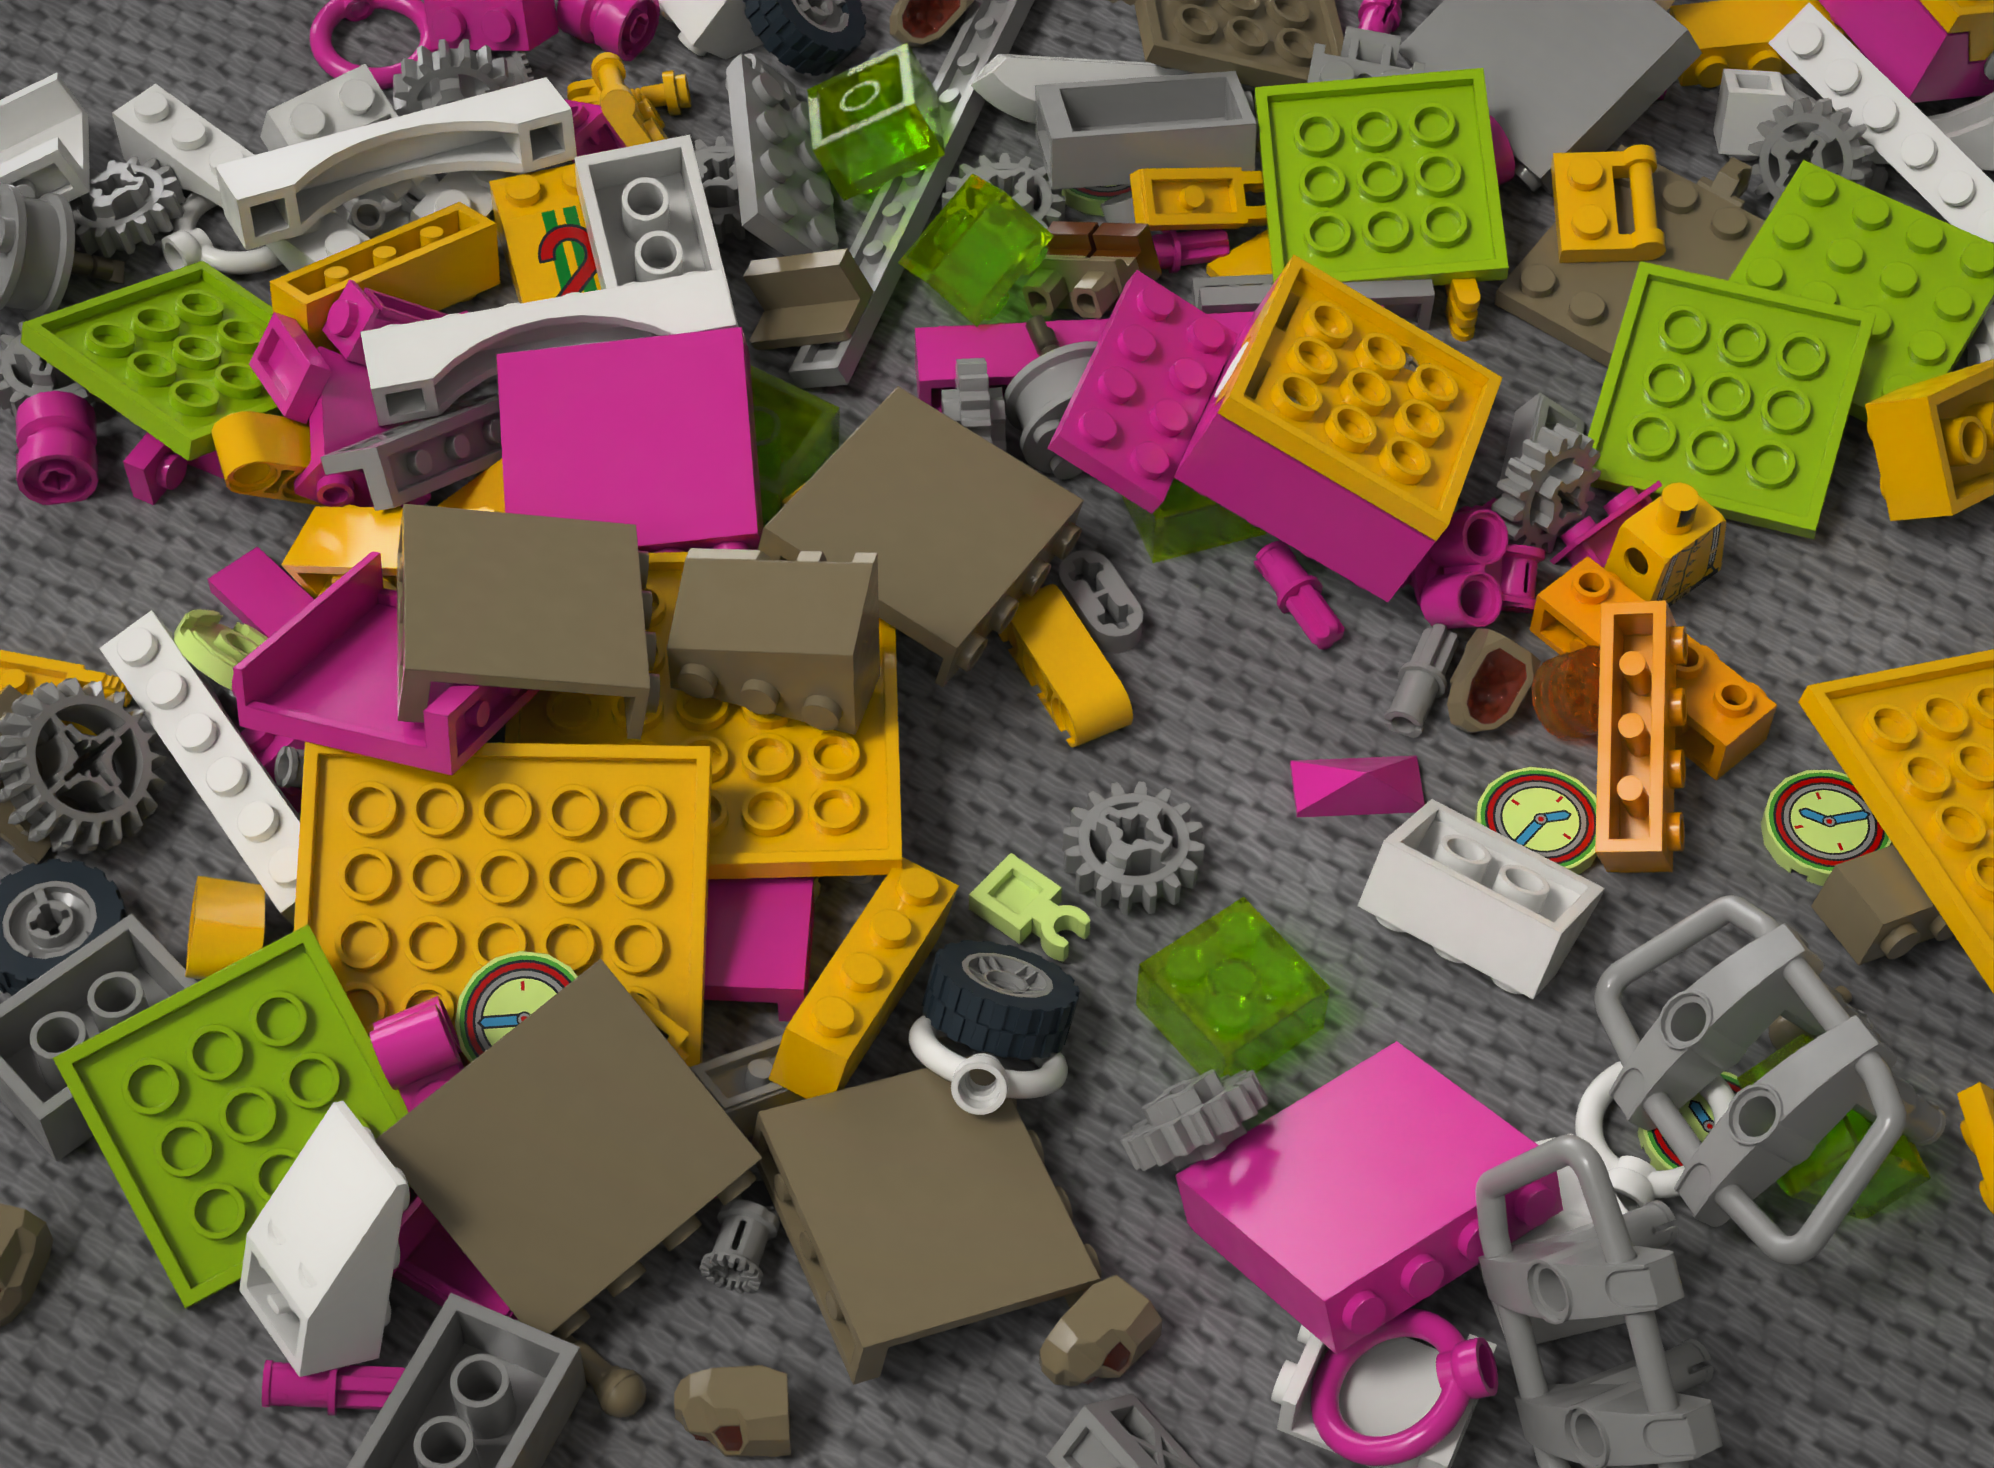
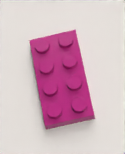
M1136 270L1124 286L1047 449L1152 514L1166 497L1174 479L1173 477L1238 334L1139 270Z

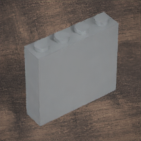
M1444 0L1399 47L1400 55L1409 65L1407 69L1411 70L1414 61L1425 63L1424 73L1484 68L1489 115L1494 117L1500 124L1509 140L1516 163L1514 176L1532 193H1535L1542 187L1552 197L1551 162L1553 153L1605 152L1702 54L1689 30L1654 0Z

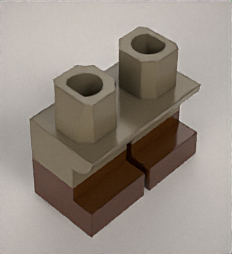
M1053 221L1044 232L1048 247L1042 256H1026L1024 258L1030 279L1023 286L1022 291L1028 311L1032 316L1042 315L1050 317L1058 308L1074 309L1082 318L1100 319L1106 311L1114 310L1126 282L1136 270H1139L1154 281L1162 274L1149 225L1143 223L1103 222L1099 226L1098 222Z

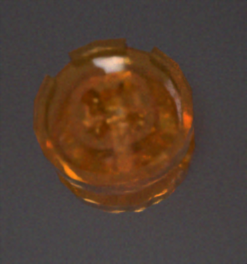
M1589 645L1572 652L1559 654L1554 658L1545 660L1535 673L1532 683V703L1535 712L1547 731L1561 740L1579 741L1593 735H1598L1600 646Z

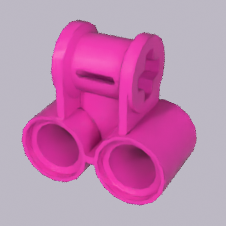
M1480 509L1454 512L1449 526L1429 550L1431 558L1438 565L1444 567V572L1442 575H1436L1429 579L1423 587L1420 602L1425 619L1431 626L1439 623L1446 625L1447 629L1485 627L1495 621L1500 611L1533 613L1536 602L1538 563L1545 559V550L1527 545L1508 544V530L1505 522L1494 511Z
M439 996L373 1023L374 1030L369 1032L374 1051L385 1077L393 1090L399 1089L408 1112L465 1068L459 1055L462 1051L458 1036Z

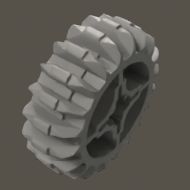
M67 678L60 682L57 687L52 682H46L35 688L32 695L24 694L16 699L11 707L13 713L8 712L0 717V733L2 735L0 736V780H3L5 786L0 790V803L10 800L16 809L10 814L8 824L17 825L24 820L31 824L28 841L39 842L50 835L52 852H63L70 848L72 844L78 855L89 854L96 850L98 845L101 849L108 850L120 844L123 836L130 837L139 832L142 828L141 826H143L141 818L145 819L155 812L158 804L151 796L161 792L167 782L152 771L163 766L167 757L150 751L149 744L157 740L158 733L151 730L143 732L138 722L142 720L145 709L137 708L129 713L123 709L125 692L116 691L105 699L102 681H91L83 688L77 678ZM61 720L80 724L94 732L97 736L84 735L72 724L65 726ZM89 752L90 756L80 764L81 769L74 776L64 780V776L74 768L73 764L77 759ZM36 755L42 763V777L38 771ZM112 757L115 762L117 775L112 767ZM57 797H70L79 803L82 808L89 806L94 813L73 809L59 801Z

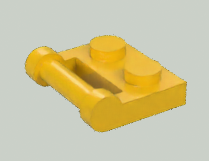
M611 52L597 55L591 64V74L595 84L601 91V110L624 144L629 147L668 139L663 131L665 124L652 103L647 98L639 103L624 83L626 70L622 59Z
M1639 144L1628 147L1624 151L1553 153L1551 174L1559 263L1648 261L1664 255L1666 252L1664 232L1658 229L1652 174L1657 170L1656 150L1652 146ZM1630 178L1635 228L1632 234L1618 233L1613 179Z

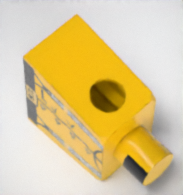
M1681 482L1671 483L1663 489L1660 497L1625 520L1621 525L1604 569L1618 575L1625 585L1643 600H1666L1670 607L1721 570L1726 520L1718 510L1700 497L1692 486Z

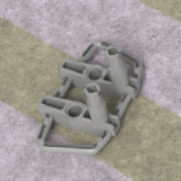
M1727 895L1714 900L1612 963L1601 975L1595 989V1009L1623 1066L1609 1091V1095L1614 1098L1627 1117L1626 1120L1647 1131L1658 1128L1685 1167L1674 1189L1680 1194L1695 1219L1712 1227L1721 1226L1729 1219H1732L1771 1260L1786 1265H1797L1814 1258L1826 1246L1901 1135L1903 1134L1908 1137L1912 1143L1917 1145L1932 1144L1944 1132L1946 1116L1942 1110H1937L1939 1108L1937 1104L1927 1101L1916 1094L1912 1085L1891 1071V1068L1897 1062V1056L1888 1046L1880 1041L1881 1036L1874 1028L1872 1020L1866 1018L1868 1015L1862 1010H1857L1844 1002L1838 991L1820 979L1818 975L1822 972L1824 963L1817 954L1808 949L1809 944L1804 937L1786 923L1779 926L1771 916L1747 900L1738 896ZM1729 923L1755 939L1712 968L1688 989L1670 998L1662 1008L1659 1018L1642 1040H1640L1621 1001L1622 994L1629 984ZM1779 1016L1787 1019L1807 1033L1819 1036L1783 1060L1753 1085L1746 1086L1737 1092L1730 1101L1727 1111L1701 1143L1679 1109L1722 1072L1736 1065L1744 1056L1746 1050ZM1851 1109L1873 1122V1125L1796 1234L1786 1235L1753 1201L1793 1166L1808 1159L1815 1150L1816 1145Z
M1574 1135L1558 1136L1484 1172L1480 1176L1475 1189L1479 1237L1484 1255L1478 1258L1489 1300L1497 1304L1520 1393L1519 1396L1514 1398L1526 1441L1533 1445L1539 1468H1571L1568 1460L1580 1463L1585 1468L1658 1464V1468H1689V1460H1695L1722 1447L1723 1444L1712 1401L1710 1399L1680 1394V1392L1696 1385L1706 1384L1712 1379L1713 1366L1707 1365L1695 1371L1691 1367L1710 1360L1709 1352L1704 1345L1695 1339L1682 1341L1679 1345L1664 1351L1654 1310L1685 1297L1674 1252L1656 1249L1671 1245L1677 1239V1226H1671L1661 1231H1657L1655 1228L1676 1220L1670 1208L1662 1201L1655 1200L1622 1215L1604 1161L1589 1142ZM1566 1166H1570L1578 1177L1593 1222L1538 1243L1511 1245L1508 1234L1505 1195ZM1624 1315L1635 1360L1573 1384L1547 1385L1530 1316L1543 1318L1546 1322L1557 1325L1569 1320Z

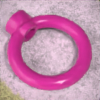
M330 0L318 12L312 22L309 40L313 56L319 66L333 78L359 67V65L343 59L336 52L332 45V33L337 24L345 17L349 21L357 22L369 17L374 9L390 10L408 17L419 30L420 43L418 47L422 45L431 52L438 51V49H431L424 3L421 0ZM417 49L407 59L418 61ZM401 62L386 67H368L381 89L393 88L394 74H402Z
M1409 1308L1337 1355L1330 1348L1328 1349L1317 1368L1311 1388L1310 1405L1312 1418L1320 1437L1326 1445L1335 1453L1351 1462L1367 1466H1388L1406 1462L1426 1453L1439 1444L1457 1425L1470 1399H1480L1496 1395L1498 1390L1496 1362L1488 1342L1483 1337L1465 1340L1461 1332L1443 1317L1430 1311ZM1413 1337L1432 1344L1439 1352L1436 1357V1372L1442 1390L1430 1411L1417 1423L1396 1434L1368 1436L1354 1431L1343 1419L1339 1404L1342 1383L1353 1364L1368 1350L1390 1339Z

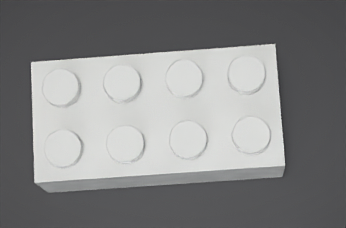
M690 135L574 157L576 188L601 289L618 287L630 282H646L681 276L693 271L703 272L722 268L736 324L739 327Z

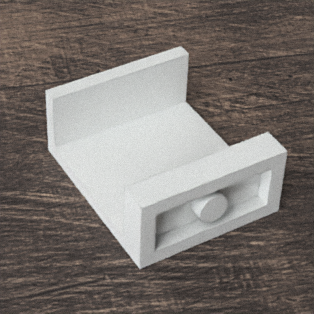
M55 73L0 100V183L16 186L24 197L39 199L46 193H54L64 196L69 202L90 192L88 113L59 74Z
M1301 1324L1297 1341L1306 1344L1298 1364L1289 1360L1285 1361L1271 1396V1401L1281 1404L1277 1429L1334 1452L1320 1437L1312 1418L1310 1405L1313 1380L1317 1368L1329 1348ZM1469 1334L1467 1340L1479 1337ZM1399 1337L1382 1342L1364 1353L1350 1368L1341 1386L1339 1404L1341 1415L1345 1422L1354 1431L1368 1436L1396 1434L1417 1423L1430 1411L1442 1390L1436 1372L1438 1350L1410 1338ZM1487 1341L1494 1356L1497 1344ZM1479 1399L1469 1400L1464 1414L1453 1430L1439 1444L1426 1453L1395 1465L1368 1467L1451 1468Z

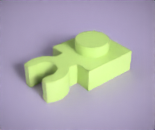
M1012 853L969 894V910L1018 944H1021L1031 932L1041 938V946L1044 952L1055 960L1064 962L1068 958L1069 942L1057 934L1059 931L1070 930L1083 939L1090 935L1091 920L1083 910L1072 905L1058 906L1061 903L1062 887Z

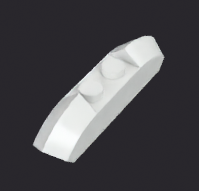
M997 54L982 68L971 86L986 101L999 110L1020 120L1036 124L1035 85L1195 73L1175 68L1166 69L1149 62Z

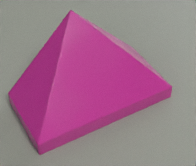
M1417 755L1290 761L1297 817L1416 813L1425 805Z

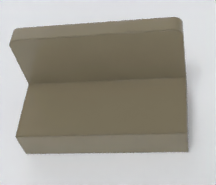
M848 248L752 260L743 278L763 307L764 312L750 338V342L757 350H768L849 340L874 291Z

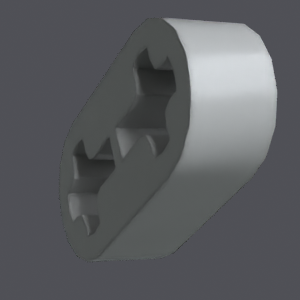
M1080 550L1069 554L1059 565L1058 588L1099 649L1105 652L1120 653L1135 647L1142 636L1143 610L1113 564L1103 554L1096 551ZM1083 574L1088 580L1096 578V592L1094 593L1083 579L1075 581V576ZM1107 609L1117 623L1126 621V627L1118 629L1114 623L1104 625L1105 610Z

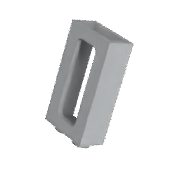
M1236 71L1035 85L1036 139L1052 190L1131 184L1129 174L1142 168L1241 167L1242 171H1255L1256 152H1260L1257 118H1254L1251 91H1243Z

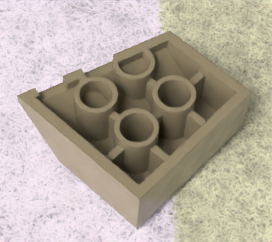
M690 548L685 558L667 645L671 688L681 690L695 698H712L743 706L757 714H775L806 722L820 730H837L856 735L880 677L877 553L856 552L852 562H826L827 559L822 551H800L796 561L772 560L761 550Z

